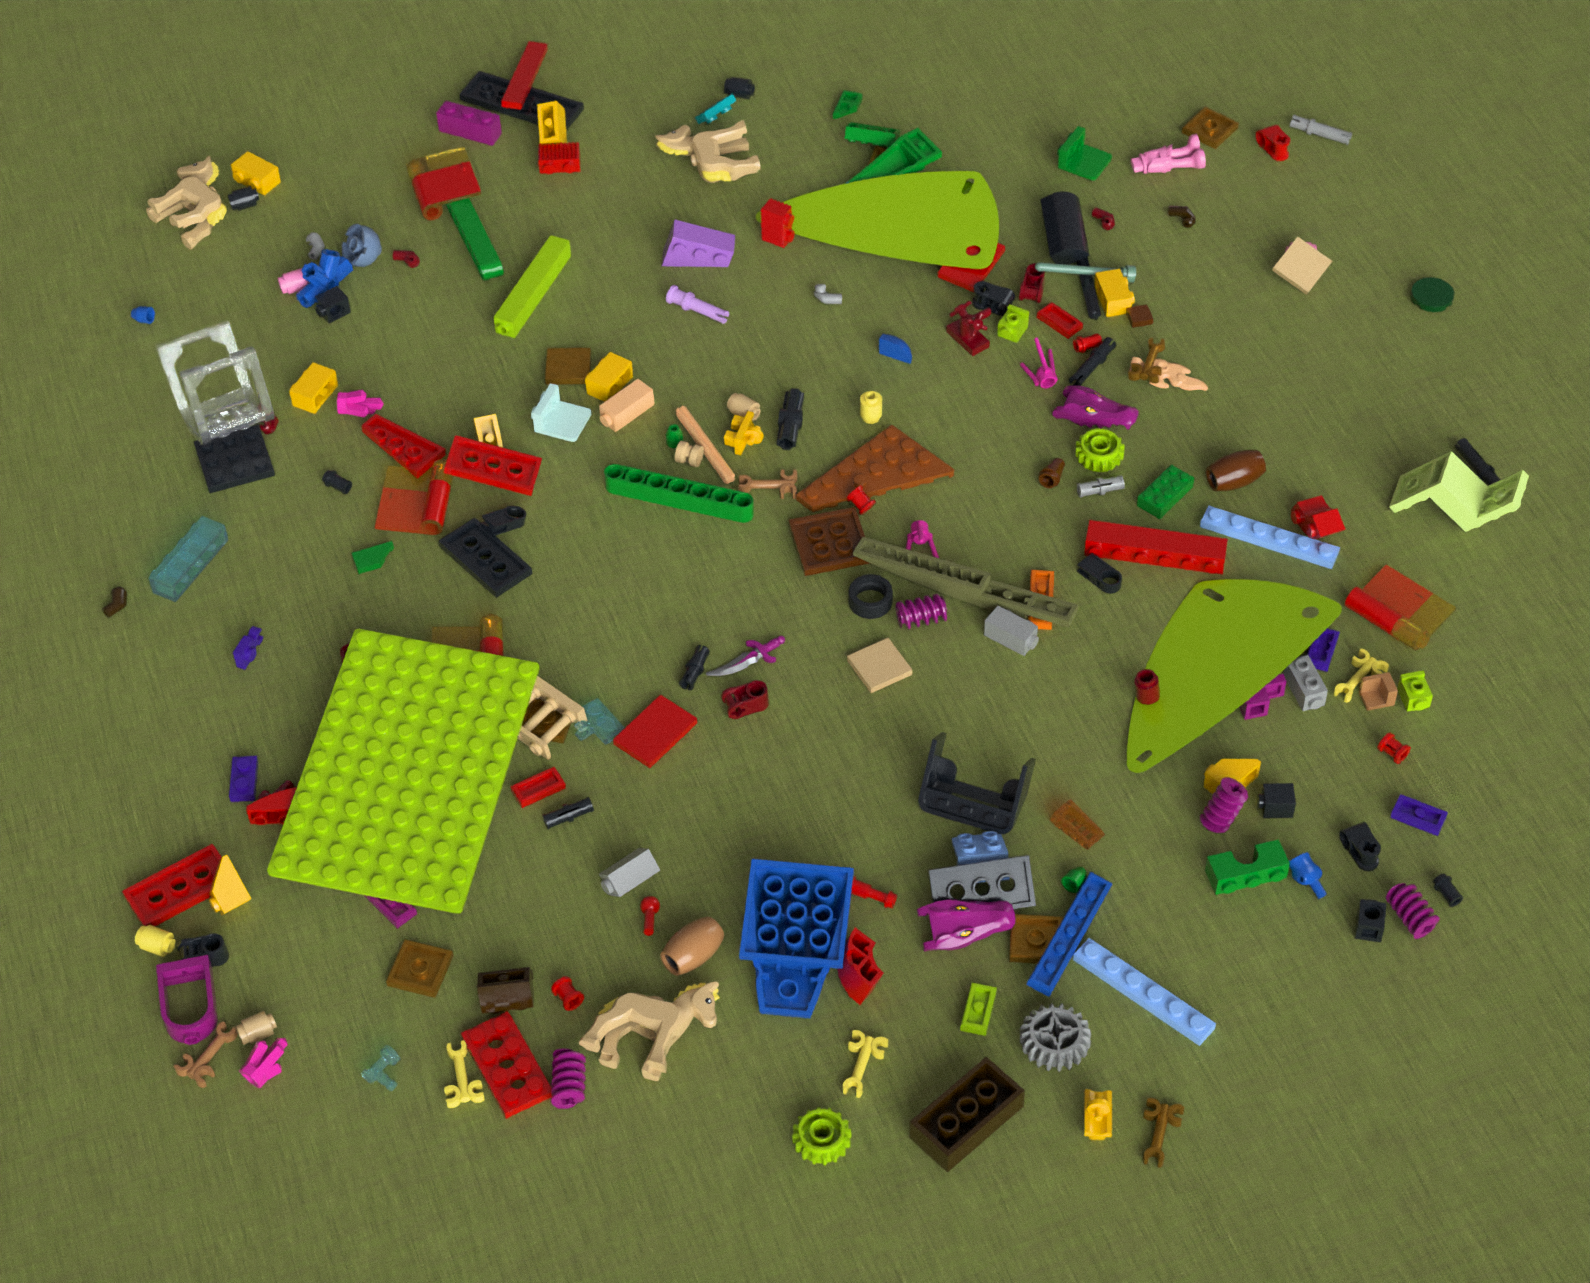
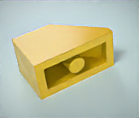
M496 414L472 418L477 441L503 448Z
M1221 759L1215 765L1211 764L1204 773V788L1213 794L1216 792V788L1220 785L1221 780L1225 777L1239 781L1246 788L1259 776L1261 761L1258 759Z
M228 855L223 856L219 860L209 893L211 896L209 903L215 913L219 911L221 916L251 900Z

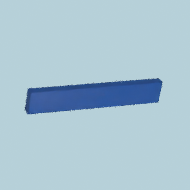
M1092 872L1089 873L1026 985L1050 997L1112 886L1111 882Z

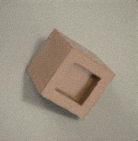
M1390 672L1367 676L1361 679L1359 694L1366 710L1395 705L1398 690Z

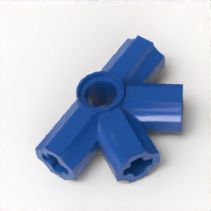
M322 250L319 266L311 262L310 264H305L302 268V278L309 283L296 294L297 300L305 308L311 307L316 302L315 296L335 286H339V282L353 271L352 264H350L347 258L340 257V253L335 250Z

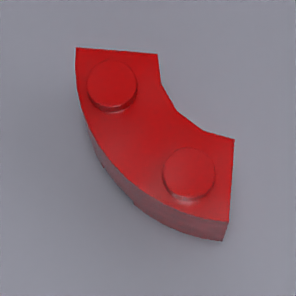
M1322 495L1297 502L1291 509L1293 523L1298 524L1301 530L1312 539L1322 538L1345 530L1338 509L1330 508Z
M855 927L846 940L843 968H837V971L848 996L861 1005L874 990L884 972L877 966L873 958V948L876 942Z

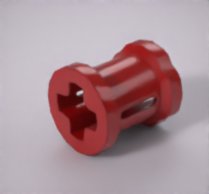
M862 485L853 490L846 498L848 501H852L859 509L860 515L865 514L876 503L875 500H871L863 491Z
M1389 732L1382 738L1377 749L1381 752H1386L1394 758L1396 764H1400L1410 753L1411 747L1403 745L1395 738L1392 732Z
M568 976L558 979L551 987L552 994L561 999L566 1011L576 1009L584 1001L583 993L574 988L572 980Z

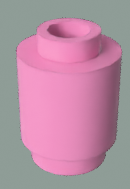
M302 268L284 273L282 277L278 278L283 294L298 292L309 283L302 278Z

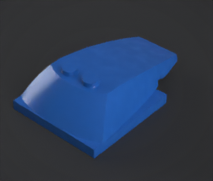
M760 859L751 860L739 958L742 960H753V966L756 970L759 1012L761 1014L810 1019L829 969L843 968L854 868Z

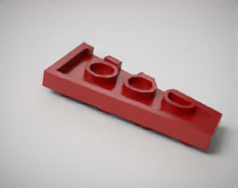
M375 414L362 424V432L417 479L446 455L445 448L378 414Z

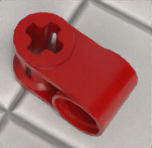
M1277 124L1256 131L1258 145L1272 159L1284 161L1289 157L1287 148L1291 138Z

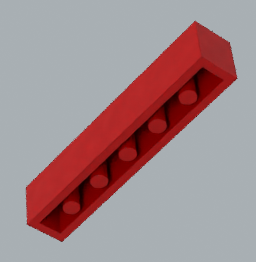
M1089 520L1084 556L1094 553L1099 558L1223 575L1228 539Z

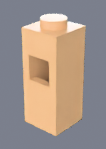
M635 380L599 406L601 423L605 427H609L614 432H617L654 405L653 389L641 380Z

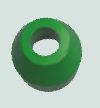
M670 425L665 434L666 445L675 449L680 441H684L683 432L678 425Z
M1083 867L1069 870L1061 879L1062 886L1070 893L1078 892L1086 880L1087 871Z

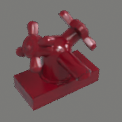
M967 301L965 304L957 305L954 311L950 312L949 316L951 318L956 314H959L961 318L947 325L946 332L971 356H974L990 347V341L979 330L986 331L988 329L986 325H983L982 320L991 315V309L986 308L971 315L966 310L972 302Z

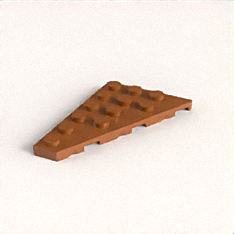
M890 425L797 493L796 501L809 511L816 512L827 507H836L838 503L848 501L846 499L847 496L860 485H862L863 491L867 496L871 498L876 495H884L888 490L896 488L904 490L919 486L920 484L932 483L934 479L944 476L951 478L954 476V469L898 428Z

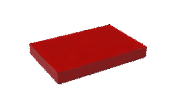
M997 243L993 261L986 268L972 269L943 265L938 271V278L974 292V285L985 280L1005 252V246ZM975 245L969 246L966 249V253L970 256L978 255L980 248Z
M660 694L613 739V745L648 768H651L697 724V718Z

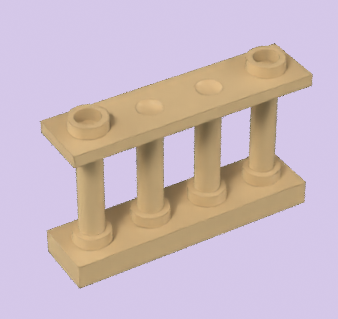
M537 676L529 704L538 698L544 701L545 704L521 726L518 739L529 746V749L535 755H542L549 760L551 754L547 744L569 723L574 722L582 727L588 720L585 710L581 705ZM557 710L562 714V717L540 738L531 733L551 711Z

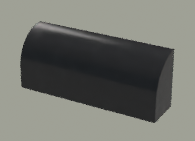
M1061 191L1040 199L1049 253L1054 263L1070 265L1090 256L1078 196L1071 192Z

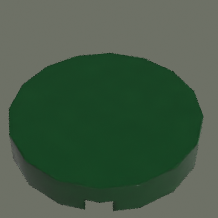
M1429 277L1422 278L1413 284L1410 297L1415 305H1419L1420 309L1424 311L1442 312L1446 310V307L1453 304L1455 292L1448 282L1439 278Z

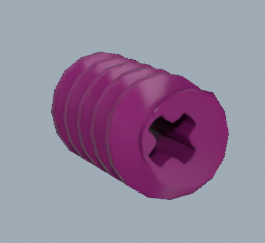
M937 593L932 595V599L925 595L923 601L916 597L914 603L907 599L905 604L897 601L895 606L900 628H902V624H905L908 630L911 629V622H914L918 628L920 627V620H923L925 625L928 626L930 618L937 624L939 616L942 617L944 622L947 621L946 603L943 596L941 595L940 597Z
M1225 777L1221 780L1220 785L1216 788V792L1211 797L1212 799L1208 801L1207 806L1200 815L1202 825L1215 833H1225L1229 830L1230 825L1234 822L1239 810L1242 809L1248 798L1246 788L1239 781L1230 777Z
M1397 884L1388 891L1385 899L1391 904L1392 909L1396 911L1397 916L1402 919L1403 924L1408 927L1407 929L1410 934H1413L1414 939L1423 938L1434 929L1440 918L1438 915H1433V908H1427V900H1421L1423 895L1421 892H1416L1417 887L1415 884Z
M561 1048L553 1052L551 1103L558 1109L572 1108L585 1100V1094L583 1093L585 1090V1084L583 1083L585 1075L583 1073L586 1070L584 1065L586 1057L572 1049Z

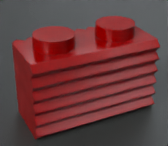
M561 142L559 144L544 143L543 145L540 143L538 145L540 174L581 172L578 142H564L563 144Z
M773 198L769 199L760 211L762 218L761 240L785 248L788 243L793 241L795 231L792 230L794 222L791 205L784 204V202L780 203V201L773 200Z

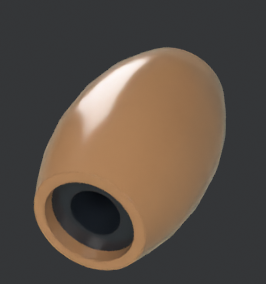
M709 916L688 923L677 931L663 948L660 954L662 963L676 976L700 967L713 956L724 939V932L721 926Z

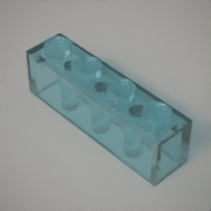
M201 516L191 526L188 533L178 541L175 548L165 556L162 563L151 572L148 579L152 592L176 602L227 543L228 536L225 525Z

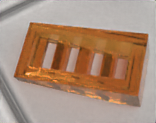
M1071 799L1056 810L1050 818V821L1057 828L1087 850L1105 836V833ZM1077 821L1078 824L1074 826L1072 822ZM1083 826L1086 830L1081 833L1079 829ZM1090 832L1094 834L1089 840L1085 838Z

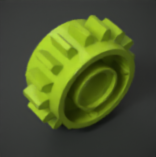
M1093 429L1086 431L1084 435H1080L1079 441H1076L1075 457H1078V463H1082L1084 468L1094 472H1106L1113 470L1116 465H1120V461L1124 459L1125 445L1121 444V437L1118 438L1114 432L1106 429Z
M817 1107L813 1111L807 1110V1114L804 1117L799 1116L798 1124L793 1126L794 1134H792V1141L795 1144L796 1153L801 1152L802 1159H808L814 1165L816 1163L826 1165L832 1161L834 1163L837 1162V1158L839 1156L844 1157L846 1155V1148L851 1146L849 1139L851 1138V1129L848 1128V1120H842L841 1113H835L831 1108L821 1109ZM820 1134L826 1135V1137L819 1138L817 1136Z

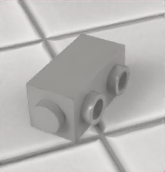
M997 606L985 620L984 636L1023 656L1030 649L1033 650L1039 641L1037 625L1000 606Z
M1309 655L1297 657L1284 669V676L1302 711L1325 706L1328 690Z
M638 848L599 873V876L602 879L601 886L608 895L621 897L659 872L660 869L649 849Z

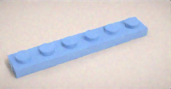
M1208 506L1200 523L1201 528L1329 569L1333 568L1340 551L1338 546L1212 506Z
M1088 938L1074 953L1073 960L1197 1045L1200 1046L1215 1029L1216 1023L1092 939Z

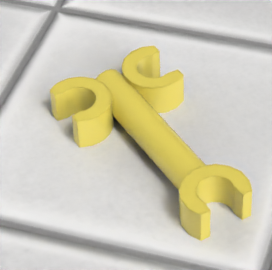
M1360 649L1358 656L1362 659L1353 656L1351 663L1354 667L1360 669L1347 683L1336 685L1334 696L1341 692L1346 693L1344 702H1349L1352 699L1353 689L1361 682L1363 677L1370 671L1371 676L1382 674L1379 670L1387 673L1389 664L1382 660L1377 661L1374 657H1370L1367 650Z
M853 1030L852 1038L860 1042H849L848 1050L854 1053L860 1052L852 1076L843 1082V1094H847L850 1087L857 1088L856 1097L860 1098L863 1093L861 1079L870 1054L876 1059H884V1051L877 1049V1047L883 1046L888 1048V1039L885 1037H877L875 1039L870 1036L865 1037L863 1032Z
M464 1040L461 1041L462 1047L458 1051L452 1050L451 1043H447L446 1046L448 1056L454 1061L458 1087L455 1085L444 1087L446 1096L455 1095L453 1098L446 1099L448 1108L457 1107L461 1102H468L470 1100L475 1103L485 1100L483 1092L474 1093L475 1090L483 1089L481 1080H474L468 1085L464 1057L468 1051Z

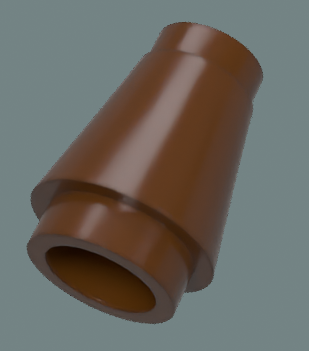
M1054 458L1053 461L1039 472V482L1043 487L1050 489L1059 484L1065 467L1062 459Z

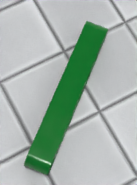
M465 195L444 201L481 279L486 281L503 276L502 263L469 196Z
M611 464L604 469L605 488L611 494L740 523L749 522L754 517L753 497L746 492L619 464Z

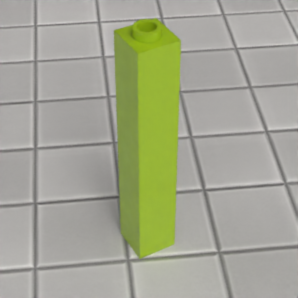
M550 235L495 314L494 324L496 333L512 338L517 336L571 257L569 240Z

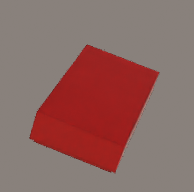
M1053 302L1037 312L1039 320L1067 339L1083 329L1081 321Z
M555 766L510 786L511 792L521 808L566 789L565 782Z

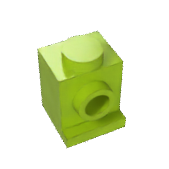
M1009 304L1007 312L998 323V336L1017 343L1028 328L1029 311Z
M1424 670L1401 674L1397 690L1406 711L1430 708L1433 695L1425 679Z

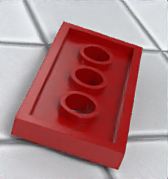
M455 435L445 464L444 473L532 496L542 458ZM467 458H474L476 461H475V462H470V461H468V460H466V459H467ZM493 463L498 465V467L492 468L488 464ZM516 469L520 471V473H512L510 470Z
M212 843L122 891L123 896L142 926H157L211 897L209 893L219 860L222 857ZM200 872H208V875L204 878L196 877ZM178 884L186 885L182 890L173 889ZM163 896L159 902H151L153 897Z
M508 1011L461 1032L462 1040L466 1042L470 1055L506 1119L552 1097V1088ZM495 1040L503 1042L499 1048L489 1047V1044ZM506 1060L514 1062L510 1068H502L500 1064ZM517 1080L525 1082L522 1088L515 1089L511 1087L512 1083Z

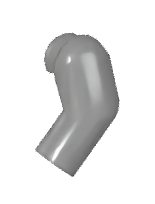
M311 232L306 236V242L309 241V245L313 246L308 256L312 260H317L325 244L318 233Z
M825 284L815 285L814 296L822 303L842 304V294L828 293Z

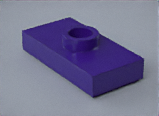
M1327 628L1310 645L1307 655H1309L1316 669L1328 672L1339 638V631Z

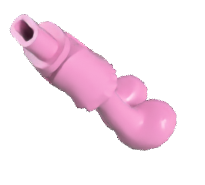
M1192 134L1188 138L1187 145L1184 147L1172 149L1171 144L1167 148L1163 146L1143 154L1141 153L1139 157L1130 159L1134 173L1142 171L1143 174L1148 172H1162L1166 174V172H1170L1171 168L1192 167L1201 169L1206 166L1205 154L1203 149H1200L1197 134Z

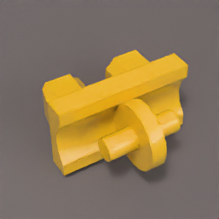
M747 411L745 417L734 415L731 429L738 432L727 430L724 435V444L735 447V454L742 455L747 444L751 446L759 444L764 438L760 430L761 428L752 423L754 412Z
M1085 1089L1084 1136H1089L1091 1140H1104L1105 1137L1112 1136L1111 1090L1096 1092Z

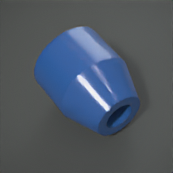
M139 306L132 309L131 317L139 323L151 324L155 319V311L152 307Z

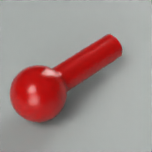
M647 896L642 899L640 909L645 914L644 934L651 936L654 933L655 914L660 910V902L654 896Z

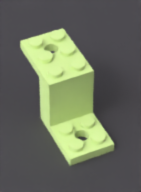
M1451 451L1401 475L1389 508L1396 513L1430 497L1466 532L1473 528H1478L1486 522L1496 520L1506 513L1516 511L1521 505V499L1526 489L1529 475L1524 470H1521L1487 486Z

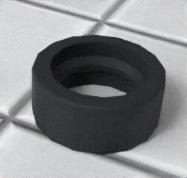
M874 574L862 575L856 578L850 584L848 590L850 609L854 614L866 619H875L886 615L893 603L892 585L887 579ZM873 590L882 593L884 598L875 603H867L859 600L857 596L861 592Z

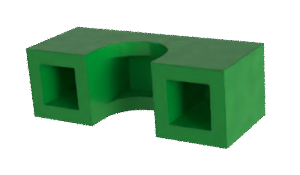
M1279 839L1255 845L1252 858L1254 863L1251 864L1238 862L1231 851L1207 856L1205 872L1215 895L1229 894L1238 889L1254 888L1263 883L1278 882L1287 878L1290 862Z

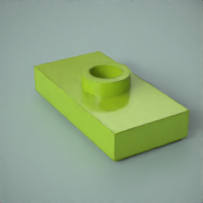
M971 982L960 1031L986 1036L997 987Z

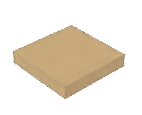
M1297 237L1273 267L1272 271L1307 295L1331 265L1332 260Z
M889 638L847 656V662L870 693L912 675V668Z

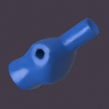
M1309 852L1289 861L1292 878L1297 883L1310 885L1318 899L1327 895L1319 882V879L1322 877V870L1313 862Z

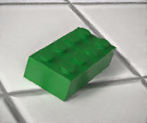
M855 122L849 123L845 130V139H848L850 142L860 141L862 144H868L869 142L875 146L882 144L888 148L900 137V129Z
M1171 464L1138 496L1137 507L1161 519L1193 488L1194 477Z

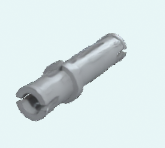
M1294 114L1293 120L1290 122L1291 128L1306 131L1308 135L1315 134L1349 145V140L1352 137V132L1318 123L1313 118L1309 120Z

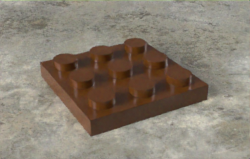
M855 507L789 519V528L804 576L870 564L853 555V551L862 537H865Z

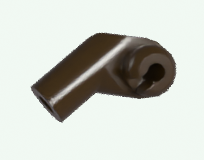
M1169 207V216L1181 217L1184 227L1191 228L1196 223V217L1189 207Z
M121 586L112 589V602L102 608L107 618H110L127 605V592Z

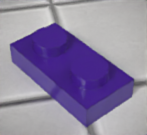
M257 756L232 757L229 790L231 802L255 801L258 774Z
M1400 794L1390 818L1438 836L1448 812Z

